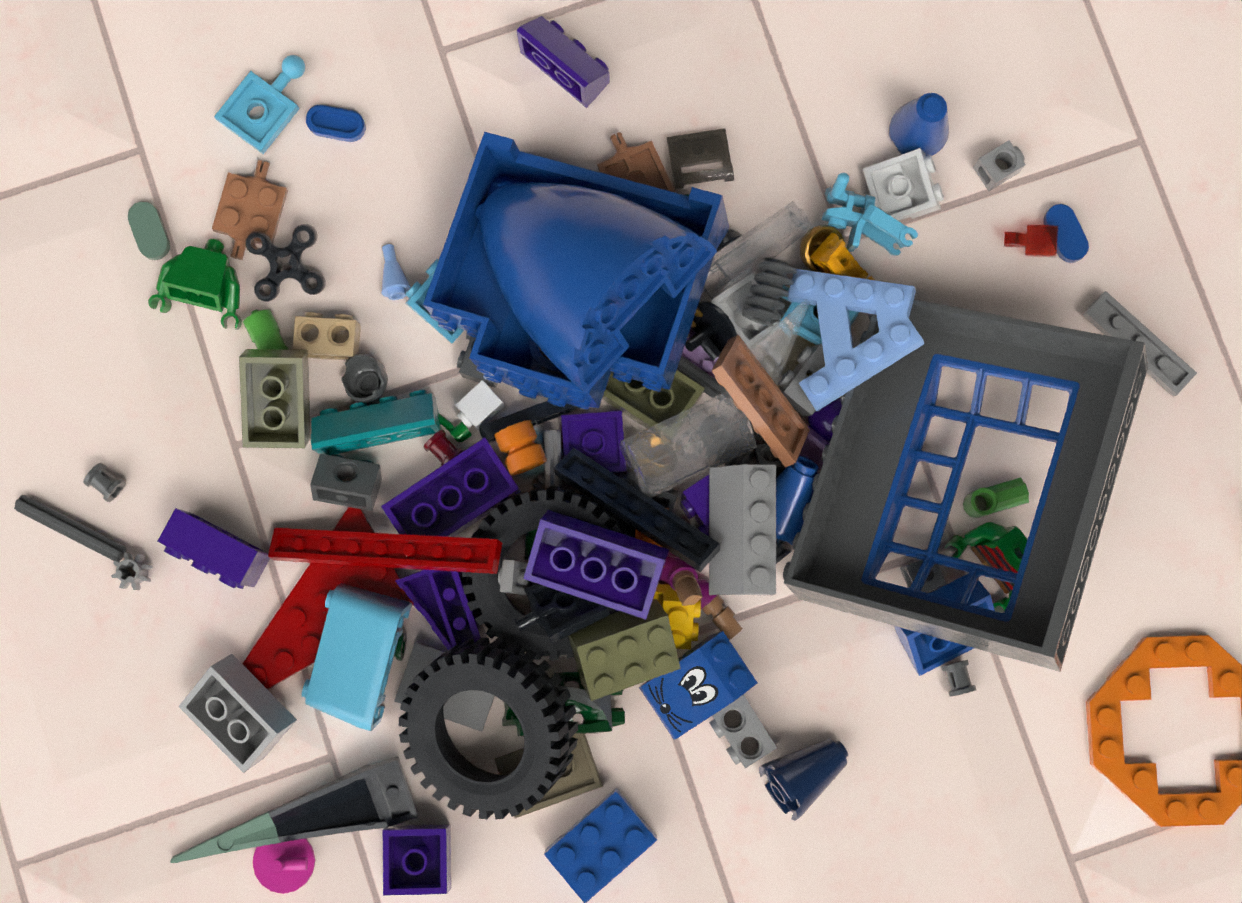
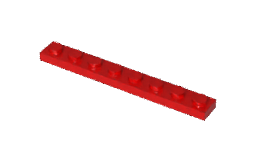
M274 528L268 557L274 561L497 574L503 543L498 539Z

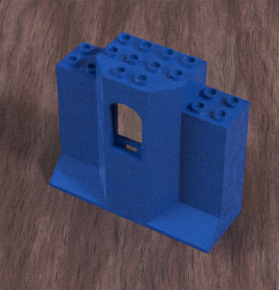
M484 132L423 306L431 314L430 317L438 321V326L453 332L457 328L467 331V335L476 338L469 357L477 366L476 370L483 373L485 379L496 383L503 382L519 389L518 393L528 398L536 399L537 395L548 398V403L559 407H565L566 404H570L583 409H589V407L599 408L611 373H613V378L622 382L630 383L631 379L643 382V387L660 392L661 388L670 390L714 256L675 298L665 293L662 286L620 330L630 347L585 394L549 359L541 354L539 346L520 325L499 288L487 258L479 229V219L476 218L475 212L478 206L485 203L487 198L503 181H509L510 183L577 185L619 195L663 214L699 234L717 250L729 229L723 195L692 187L690 195L685 196L519 151L514 139Z

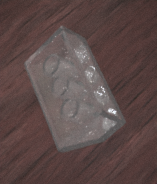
M726 391L620 441L619 447L640 491L653 498L709 471V468L718 467L757 448L750 420L743 411L735 406L733 398Z

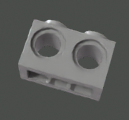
M744 694L712 715L713 720L709 724L718 738L725 736L729 742L730 747L726 751L735 765L741 762L747 768L777 749ZM729 710H737L740 713L741 721L736 727H727L724 723V715ZM746 737H754L757 740V749L752 754H745L741 750V742Z

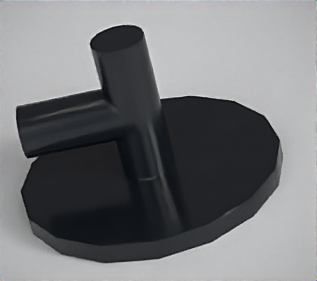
M699 301L697 307L703 316H694L693 321L696 323V327H692V329L697 333L686 341L685 347L688 351L692 352L701 346L712 361L720 356L727 341L736 336L737 333L728 315L720 307L708 301Z

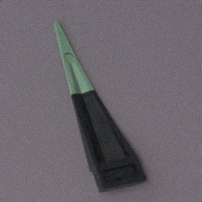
M396 756L370 766L369 764L208 839L173 856L170 863L174 864L287 841L388 828L417 818L419 812L400 759Z

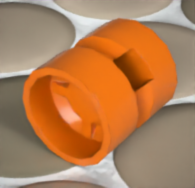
M531 420L511 425L494 435L500 451L508 455L505 463L511 476L527 472L547 462L541 444L534 442L537 434Z

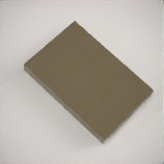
M574 734L572 736L573 738H578L577 746L571 752L574 754L573 759L566 767L567 770L532 808L527 811L523 809L514 818L603 787L585 734ZM524 748L494 759L499 775H507L517 768L522 759Z

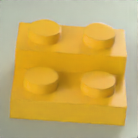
M658 584L654 599H657L668 615L676 649L691 650V641H698L699 623H694L693 619L700 618L701 599L694 605L682 606L677 592L670 585Z

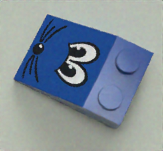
M721 631L709 635L679 657L681 669L648 680L639 689L673 740H676L737 700L758 684V682L725 633Z

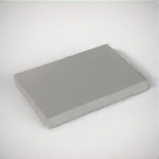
M415 642L394 702L401 704L408 697L405 695V692L414 683L413 679L416 675L445 652ZM478 690L457 693L451 696L445 703L444 719L482 732L495 696Z

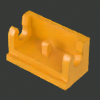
M831 233L810 256L823 273L866 279L869 275L846 249L844 240H839L838 235L835 233ZM872 275L867 278L869 280H875L872 277Z

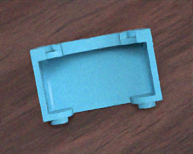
M342 583L335 590L330 589L325 601V608L329 609L310 679H306L301 696L306 698L305 704L353 726L372 731L381 722L385 706L381 704L385 701L386 694L384 692L398 639L403 632L404 619L409 618L412 603Z

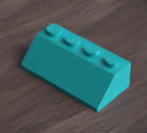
M419 390L409 393V398L398 400L397 396H389L379 399V404L368 406L367 402H360L349 405L350 410L338 412L337 408L322 410L319 412L320 416L311 417L312 450L319 454L332 455L433 435L442 430L436 397L433 393L427 394V390Z

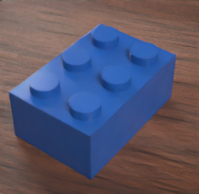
M616 788L545 849L544 855L584 903H587L657 841V835Z

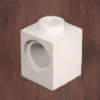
M483 380L455 404L460 410L456 416L468 429L473 425L478 431L479 427L488 423L505 407L500 398Z

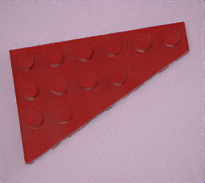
M352 507L347 508L333 531L375 533L363 510ZM310 563L242 664L267 690L314 664L329 609L325 608L326 597L330 589L335 590L341 583L412 603V606H414V603L395 582L401 579L395 568Z

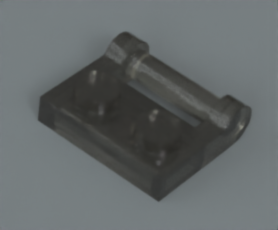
M725 128L667 137L666 141L675 190L684 189V185L716 180L734 181L733 166ZM721 162L722 168L683 174L681 171L683 167Z

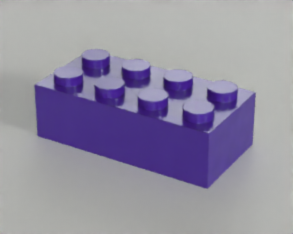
M484 437L381 507L399 534L455 537L488 515L502 502L520 493L521 490Z

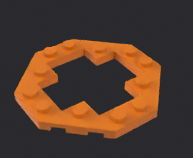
M1209 635L1143 637L1132 653L1125 660H1122L1106 678L1107 681L1086 701L1090 765L1100 774L1104 775L1116 789L1141 809L1157 826L1224 825L1242 804V759L1214 760L1217 792L1158 794L1156 763H1125L1120 701L1151 700L1149 672L1151 668L1207 667L1209 697H1240L1242 713V665Z

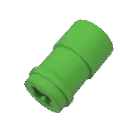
M256 309L251 312L250 316L244 319V326L257 349L289 350L283 341L280 328L271 310L259 311Z

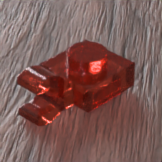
M1027 225L1026 234L1005 232L1004 247H1025V256L1056 258L1058 226Z

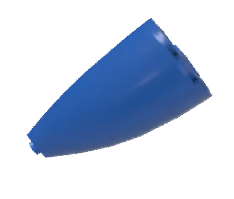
M503 181L487 198L485 203L478 206L475 212L476 218L479 219V229L487 258L499 288L520 325L550 361L585 394L630 347L620 330L662 286L665 293L675 298L717 253L715 247L708 240L667 216L619 195L583 186L554 183H510L509 181Z

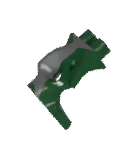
M578 672L558 673L562 678V681L557 685L558 690L562 691L568 688L571 697L565 702V706L575 705L576 714H581L584 719L581 724H578V731L575 734L610 732L612 727L625 724V711L623 708H611V696H620L624 690L591 701L581 684ZM567 681H575L578 683L579 689L567 687L565 684ZM504 702L505 713L502 719V726H516L517 735L524 736L517 716Z

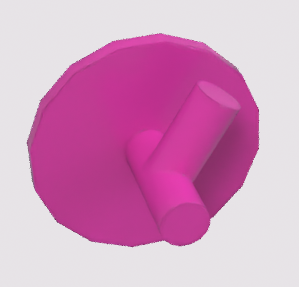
M306 838L259 846L255 849L252 863L254 874L262 886L271 892L285 894L298 890L308 882L313 874L316 860L313 847Z

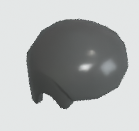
M356 354L347 359L345 362L346 372L341 377L347 395L357 402L370 403L375 401L385 392L388 384V376L384 365L368 354Z

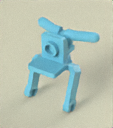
M840 173L833 188L829 187L825 190V197L830 204H837L843 207L827 209L822 215V220L828 221V226L837 229H846V226L852 227L846 248L848 251L853 252L858 248L861 234L885 248L889 254L898 256L901 251L893 248L894 243L898 244L899 248L910 247L913 242L906 240L905 235L909 234L912 239L918 237L915 229L905 226L874 206V196H863L855 194L853 191L845 190L849 182V175L847 173ZM853 206L860 207V213L853 212Z

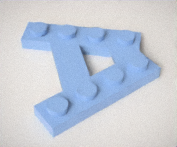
M797 269V273L793 274V285H790L788 291L789 301L817 305L825 367L799 382V385L816 411L925 344L909 320L916 293L914 286ZM848 310L877 315L879 333L854 348Z

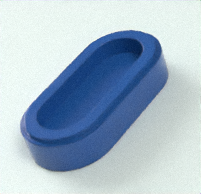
M316 105L306 115V124L309 130L319 137L355 142L361 139L366 131L365 122L356 111Z
M1057 204L1051 207L1043 219L1044 227L1058 256L1063 261L1068 263L1078 262L1087 254L1089 249V243L1074 211L1069 206Z

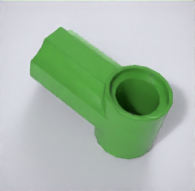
M1020 477L986 488H979L967 494L964 498L963 508L970 517L982 518L1029 503V492L1026 484ZM976 496H981L985 499L986 509L984 511L976 507Z

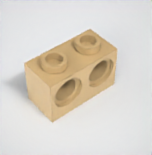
M307 312L304 317L295 316L292 350H308V358L347 361V359L359 354L361 325L356 320H353V316L336 314L335 319L323 318V314ZM315 328L319 330V335L314 341H306V333L310 329ZM340 331H349V338L346 342L336 343L335 338Z

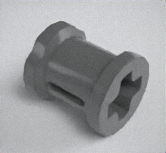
M103 463L95 465L83 480L87 487L92 486L104 495L103 499L106 502L113 501L126 485L123 479H117L110 474Z
M968 660L941 666L942 671L946 672L950 685L949 697L976 691V686L971 684L967 670Z

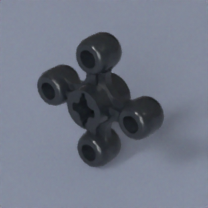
M309 224L297 226L292 233L291 243L284 248L275 246L271 242L269 235L263 231H254L247 236L245 242L247 250L254 255L266 257L270 263L269 274L256 282L254 286V293L259 300L264 302L274 300L280 292L281 282L287 278L297 280L301 284L303 291L309 295H316L324 290L326 280L323 274L306 269L301 259L303 251L312 247L318 239L317 231L313 226ZM302 231H306L309 234L307 242L301 239ZM256 238L262 240L261 248L255 246L254 241ZM291 255L289 264L292 268L289 267L281 271L283 262L280 258ZM310 278L317 280L318 285L316 288L310 286ZM265 284L271 288L269 295L263 291Z

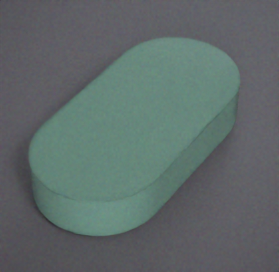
M148 202L135 203L128 211V222L138 249L146 258L160 260L170 250V241L160 213Z

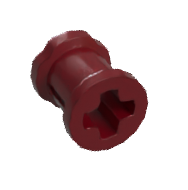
M443 429L436 432L423 446L426 452L431 451L441 462V466L463 452L461 448L457 449L445 437L446 432Z

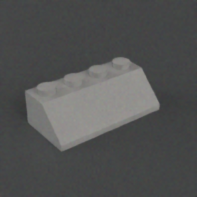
M743 464L709 468V537L720 543V551L709 562V595L776 594V465Z

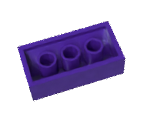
M547 510L540 519L523 579L647 619L670 549Z

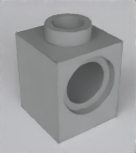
M1010 140L980 157L973 166V169L987 190L991 191L1019 174L1026 164L1022 151L1017 146H1013ZM995 160L1005 161L1008 169H1000L996 165Z

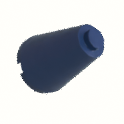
M826 739L764 763L759 767L760 777L766 774L769 782L764 786L777 806L785 814L791 811L793 813L791 819L796 821L802 817L846 767L848 752L840 741L834 742L832 739Z

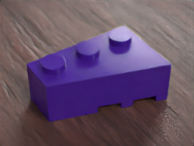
M422 570L396 580L395 582L405 591L414 603L415 608L421 612L448 650L457 644L460 646L467 640L473 639L475 643L480 638L487 637L483 624L479 626L475 620L477 617L475 609L470 611L467 604L470 596L469 593L464 594L463 585L466 583V577H462L463 572Z

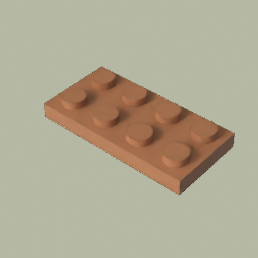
M736 335L727 341L711 371L718 384L723 386L733 398L735 406L743 411L750 420L754 431L761 435L769 445L772 454L779 458L785 467L796 463L810 429L739 335Z

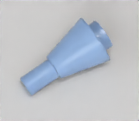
M387 244L382 247L385 264L381 294L390 300H400L406 297L405 294L411 287L396 260L394 245Z

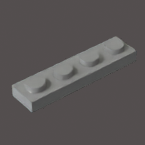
M1107 291L1102 293L1083 314L1104 335L1144 342L1148 362L1147 374L1173 397L1178 395L1197 374L1194 369Z

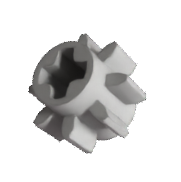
M124 553L125 560L113 562L117 568L116 573L111 575V577L122 581L119 588L127 589L131 583L133 590H140V583L143 581L151 582V579L148 577V570H151L153 565L143 563L145 555L138 554L133 559L131 553ZM130 566L136 572L134 577H131L132 573L128 571Z

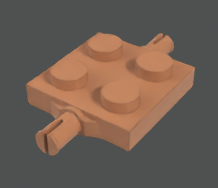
M621 132L617 133V138L615 134L610 137L617 153L612 158L597 164L600 173L676 193L652 140L640 146L628 147Z
M257 161L254 177H243L229 172L227 174L212 230L213 232L228 235L235 240L230 255L231 258L243 260L246 238L251 232L263 231L269 235L271 242H274L288 190L287 188L270 184L265 180L270 166L268 162ZM256 238L254 243L262 245V240Z

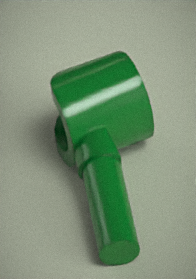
M439 414L440 424L450 432L457 442L462 443L472 436L462 421L453 426L450 421Z

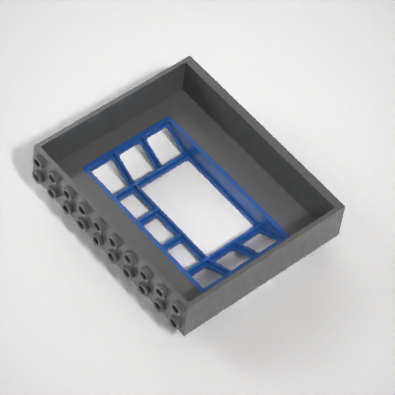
M914 299L909 320L925 344L841 396L842 408L839 416L836 415L833 420L831 429L833 435L830 444H826L822 453V462L824 463L821 472L817 473L814 477L812 484L814 493L811 502H807L804 507L802 516L804 523L801 532H797L794 537V553L791 562L788 561L784 567V584L800 600L1061 672L1148 370L1145 343ZM869 314L870 324L868 330L863 331L860 344L879 333L877 315ZM943 366L976 373V382L969 412L936 406ZM988 375L1022 383L1015 422L980 415ZM1033 385L1063 390L1069 393L1060 432L1026 425ZM936 416L966 423L956 457L953 458L922 451L932 417ZM978 426L1056 443L1018 573L938 553L975 430ZM919 461L952 468L941 503L908 496ZM905 506L938 514L926 550L893 542ZM890 552L923 560L911 587L907 588L876 579ZM934 564L969 572L956 600L921 591ZM980 576L1014 584L1010 600L1003 613L967 604Z

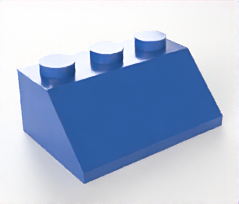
M968 574L929 594L956 600ZM978 579L967 604L995 611L991 594ZM894 626L919 676L974 649L969 646Z

